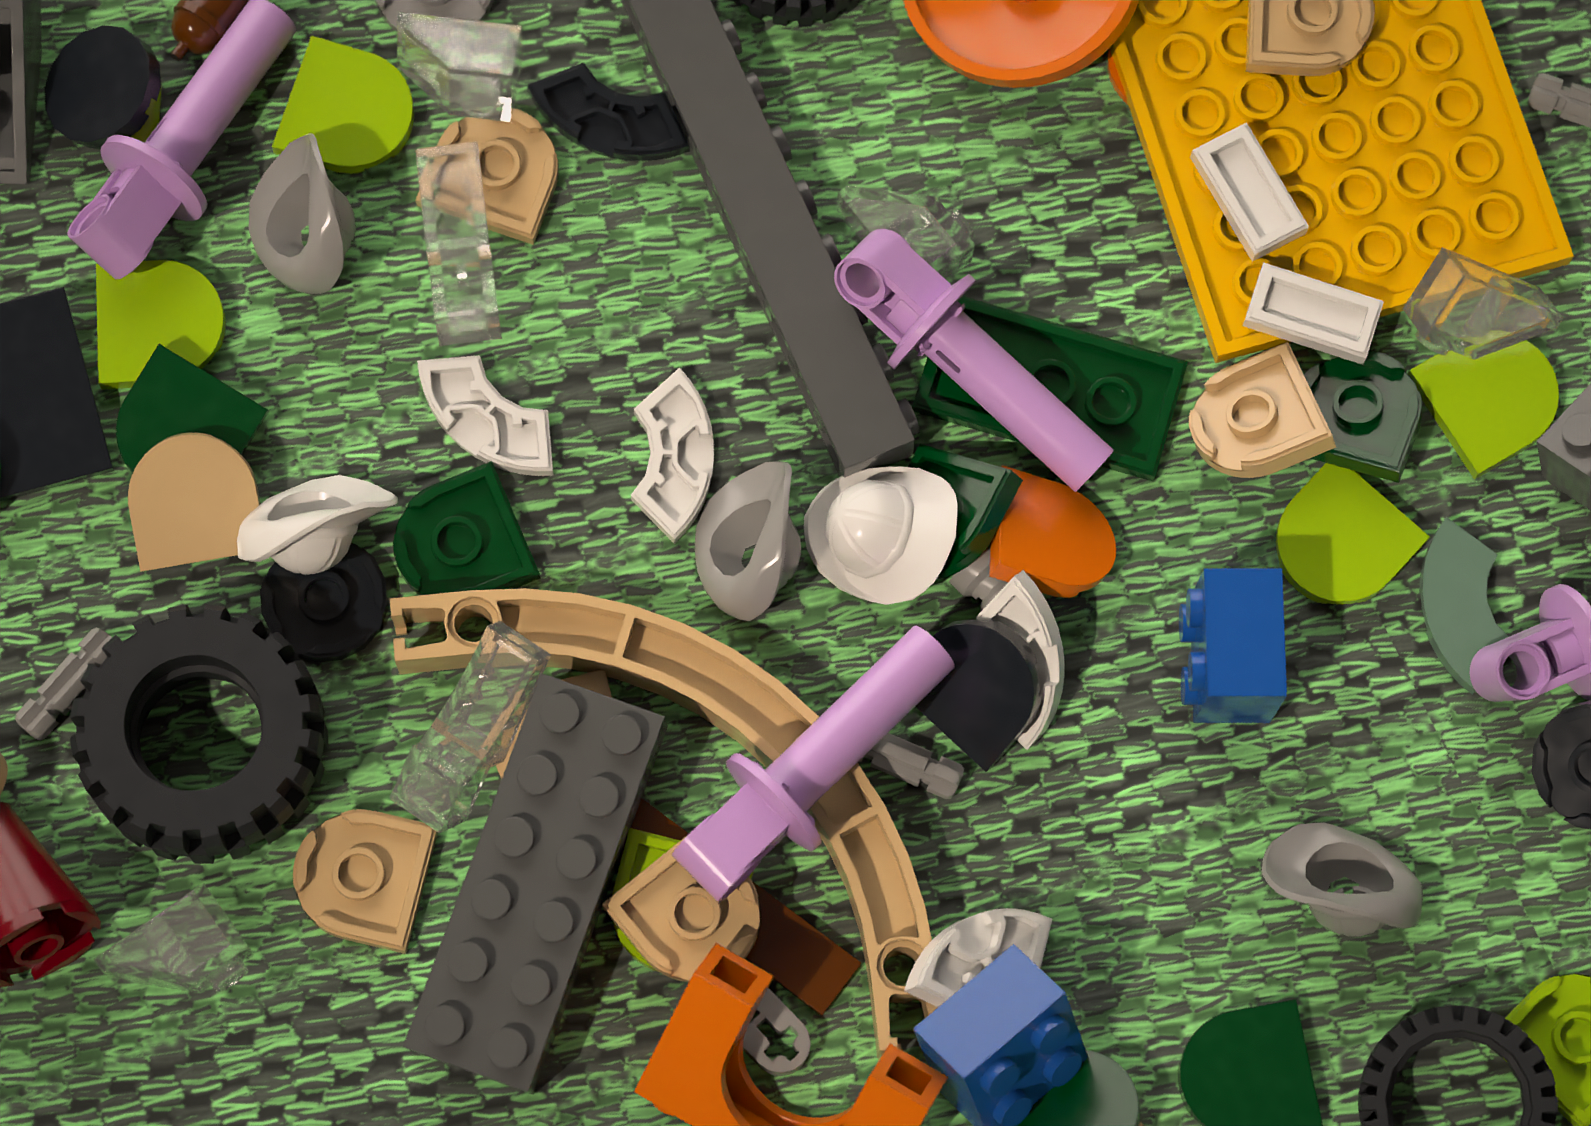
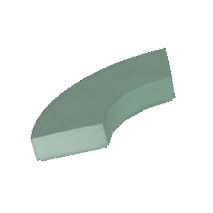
M1446 517L1427 548L1421 569L1419 593L1421 595L1422 612L1427 628L1426 634L1433 650L1449 674L1473 695L1475 689L1470 680V665L1473 657L1483 647L1509 637L1496 624L1487 601L1488 574L1498 554Z

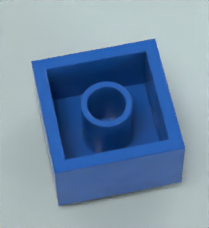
M1204 568L1195 588L1187 589L1186 604H1180L1179 608L1180 642H1191L1188 666H1183L1181 670L1182 705H1193V723H1270L1287 697L1282 568Z
M1015 944L1010 946L913 1028L928 1065L948 1076L940 1093L973 1126H1017L1029 1114L1034 1103L1054 1086H1062L1069 1082L1080 1069L1082 1062L1088 1058L1066 992Z

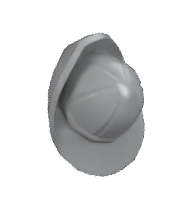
M308 133L290 142L263 174L249 202V232L259 259L271 275L290 289L306 294H321L330 291L339 278L344 266L345 254L351 247V242L355 236L356 222L354 211L348 198L328 179L314 134ZM309 225V236L307 244L304 246L302 244L301 231Z
M765 462L730 480L707 501L696 527L695 560L704 590L720 610L740 620L751 621L760 616L772 604L778 590L793 577L799 566L801 556L800 536L788 512L792 476L791 465L788 462ZM756 544L750 562L745 568L741 561L745 548Z
M1328 823L1298 824L1273 840L1265 851L1262 862V875L1269 886L1287 899L1307 903L1313 916L1329 931L1349 937H1361L1374 933L1385 924L1404 929L1415 927L1419 923L1423 902L1421 882L1400 859L1375 840ZM1343 877L1359 884V886H1352L1353 894H1344L1343 888L1337 889L1333 893L1327 892L1330 883Z

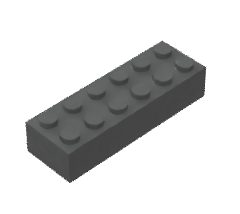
M540 674L403 1044L404 1048L534 1095L600 915L602 904L605 901L624 849L629 828L632 827L668 728L665 716L546 674Z

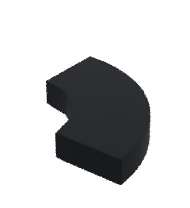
M584 62L527 85L528 93L543 117L567 139L591 152L627 161L661 160L690 152L688 141L665 92L643 97L617 93L597 81Z

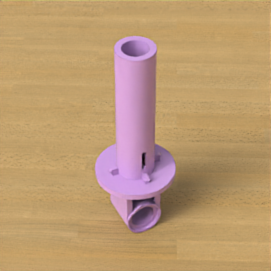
M249 0L145 143L128 136L113 135L102 145L101 157L112 174L93 200L76 216L69 227L68 237L114 279L125 277L145 259L153 246L154 240L171 217L183 221H196L207 208L205 195L191 175L296 33V27L291 18L273 3L267 0Z
M877 229L869 233L836 266L834 281L840 295L848 303L857 307L897 344L887 362L893 369L914 349L918 352V356L925 354L1074 492L1112 454L1114 450L963 312L965 306L964 304L961 305L958 301L976 281L970 274L951 285L918 255L901 235L888 229Z
M1559 584L1545 590L1539 604L1540 624L1485 646L1475 654L1470 665V680L1475 691L1484 699L1493 702L1528 700L1567 683L1579 696L1590 701L1591 605L1578 591L1564 584ZM1507 657L1513 660L1517 669L1516 681L1512 687L1508 685L1503 676V665Z
M913 626L766 769L758 762H753L741 754L734 753L726 761V765L740 790L715 814L713 813L703 820L678 845L672 856L719 903L728 897L754 871L761 859L785 836L808 851H814L822 841L815 828L814 818L807 811L955 668L950 655L928 632L918 626Z

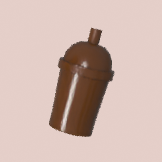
M179 0L173 8L174 16L171 21V31L178 44L170 53L171 57L180 62L188 51L193 54L212 52L249 0Z

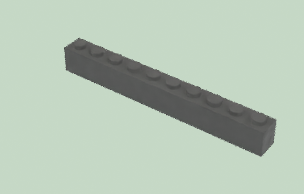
M621 0L662 92H665L688 141L690 153L839 477L843 476L845 478L868 468L887 467L911 457L915 442L914 435L920 433L916 416L906 398L897 401L887 381L894 378L893 369L887 363L889 358L880 343L871 346L862 327L863 324L868 323V318L857 307L848 303L836 288L834 272L836 266L842 261L839 251L831 235L827 233L820 236L811 216L817 214V207L813 195L804 179L797 182L793 179L786 163L792 160L789 144L779 125L770 128L761 110L767 106L764 90L757 75L754 72L745 75L736 55L741 54L743 51L731 20L726 19L720 22L712 2L717 0Z

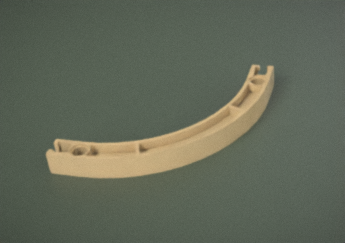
M526 588L469 590L390 598L391 617L395 626L396 636L408 635L407 623L444 622L447 638L443 642L406 648L405 637L394 638V656L399 674L508 665L565 668L587 673L604 670L609 678L618 679L659 694L700 715L741 744L766 768L819 718L813 710L777 678L735 649L684 623L634 605L580 593ZM472 617H483L492 624L489 635L477 642L462 639L458 635V629L464 621ZM857 762L807 812L814 818L815 828L826 845L845 885L860 931L869 982L877 1059H879L890 1043L902 1050L901 1044H897V1037L890 1038L889 1003H907L917 1000L922 1005L924 1019L938 1007L905 992V986L890 982L883 970L884 963L890 957L896 955L908 956L916 962L932 939L925 903L909 854L884 802Z

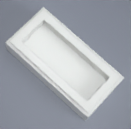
M1247 122L1192 150L1190 156L1192 162L1251 261L1307 233L1309 228L1307 222Z
M1263 262L1243 326L1363 365L1384 301Z

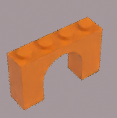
M716 943L693 973L634 1090L636 1094L652 1102L661 1112L676 1116L691 1126H921L948 1076L890 1043L868 1077L857 1100L847 1110L829 1117L813 1118L796 1115L780 1108L766 1098L754 1084L747 1071L743 1056L745 1032L774 976Z

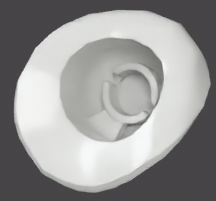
M897 466L868 468L845 478L841 476L820 490L804 517L806 548L820 574L846 593L863 600L884 605L913 600L936 581L956 539L958 504L956 494L951 485L942 477L920 468Z
M342 475L307 481L266 499L243 520L237 538L238 558L250 562H261L271 557L281 567L293 573L304 575L326 571L338 564L347 554L359 523L390 506L396 505L398 498L393 493L373 483Z

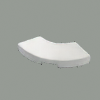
M480 355L417 361L424 395L432 413L441 427L461 448L485 463L492 461L494 467L505 471L533 476H553L548 410L523 408L502 397L487 379Z
M680 368L634 408V415L647 433L650 457L644 478L631 494V500L674 544L686 533L699 514L709 491L714 464L713 433L706 407L693 383Z
M1022 570L1005 585L978 614L976 619L986 622L994 620L1007 625L1027 642L1035 654L1039 692L1042 694L1041 704L1031 723L1016 739L1028 750L1045 733L1059 706L1064 683V653L1057 623L1045 597L1033 580Z
M1008 908L985 911L957 921L940 932L924 948L909 974L904 991L939 1007L1013 944L1041 968L1053 919L1027 910Z

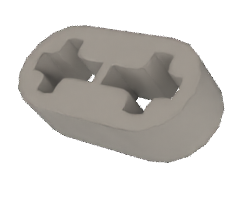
M767 988L756 1010L758 1016L752 1022L750 1021L745 1032L743 1051L767 1073L776 1076L790 1075L801 1069L808 1059L811 1046L809 1032L794 1013ZM766 1022L779 1035L785 1034L788 1030L794 1032L797 1037L792 1047L797 1053L796 1057L790 1061L783 1055L776 1057L773 1061L769 1059L765 1053L770 1043L758 1028Z

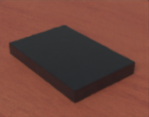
M64 287L0 303V502L114 471Z

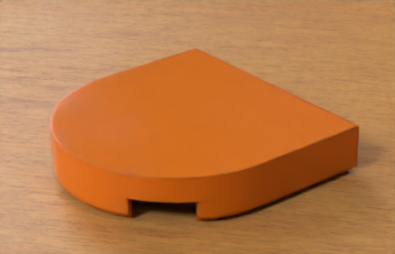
M1002 465L1001 467L1012 470L1023 481L990 543L989 577L1009 582L1016 574L1024 570L1041 593L1061 598L1075 597L1079 592L1089 590L1098 585L1109 573L1116 558L1115 537L1102 512L1087 497L1078 491L1074 492L1066 485Z

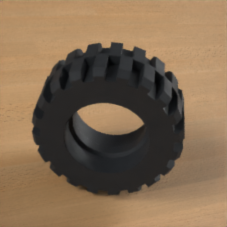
M206 604L204 614H192L188 605L169 607V619L154 623L148 614L132 622L137 631L134 635L122 642L115 634L102 647L107 658L101 666L88 665L80 680L86 688L83 699L77 698L73 700L70 719L76 725V734L70 737L72 757L79 764L81 772L78 776L86 792L109 822L113 823L124 837L137 846L145 845L151 848L157 856L176 861L178 856L190 857L194 864L214 863L215 855L229 853L231 858L235 860L252 854L249 846L265 838L268 844H271L285 834L281 825L291 815L299 820L310 805L306 796L311 786H320L325 771L321 761L323 752L328 750V729L323 716L325 710L319 692L303 660L298 658L292 645L278 631L273 634L267 631L262 620L245 612L239 618L232 617L226 607ZM212 679L237 685L253 700L261 720L260 742L248 764L228 781L204 790H178L159 781L146 766L140 747L143 725L155 704L173 689L192 681Z

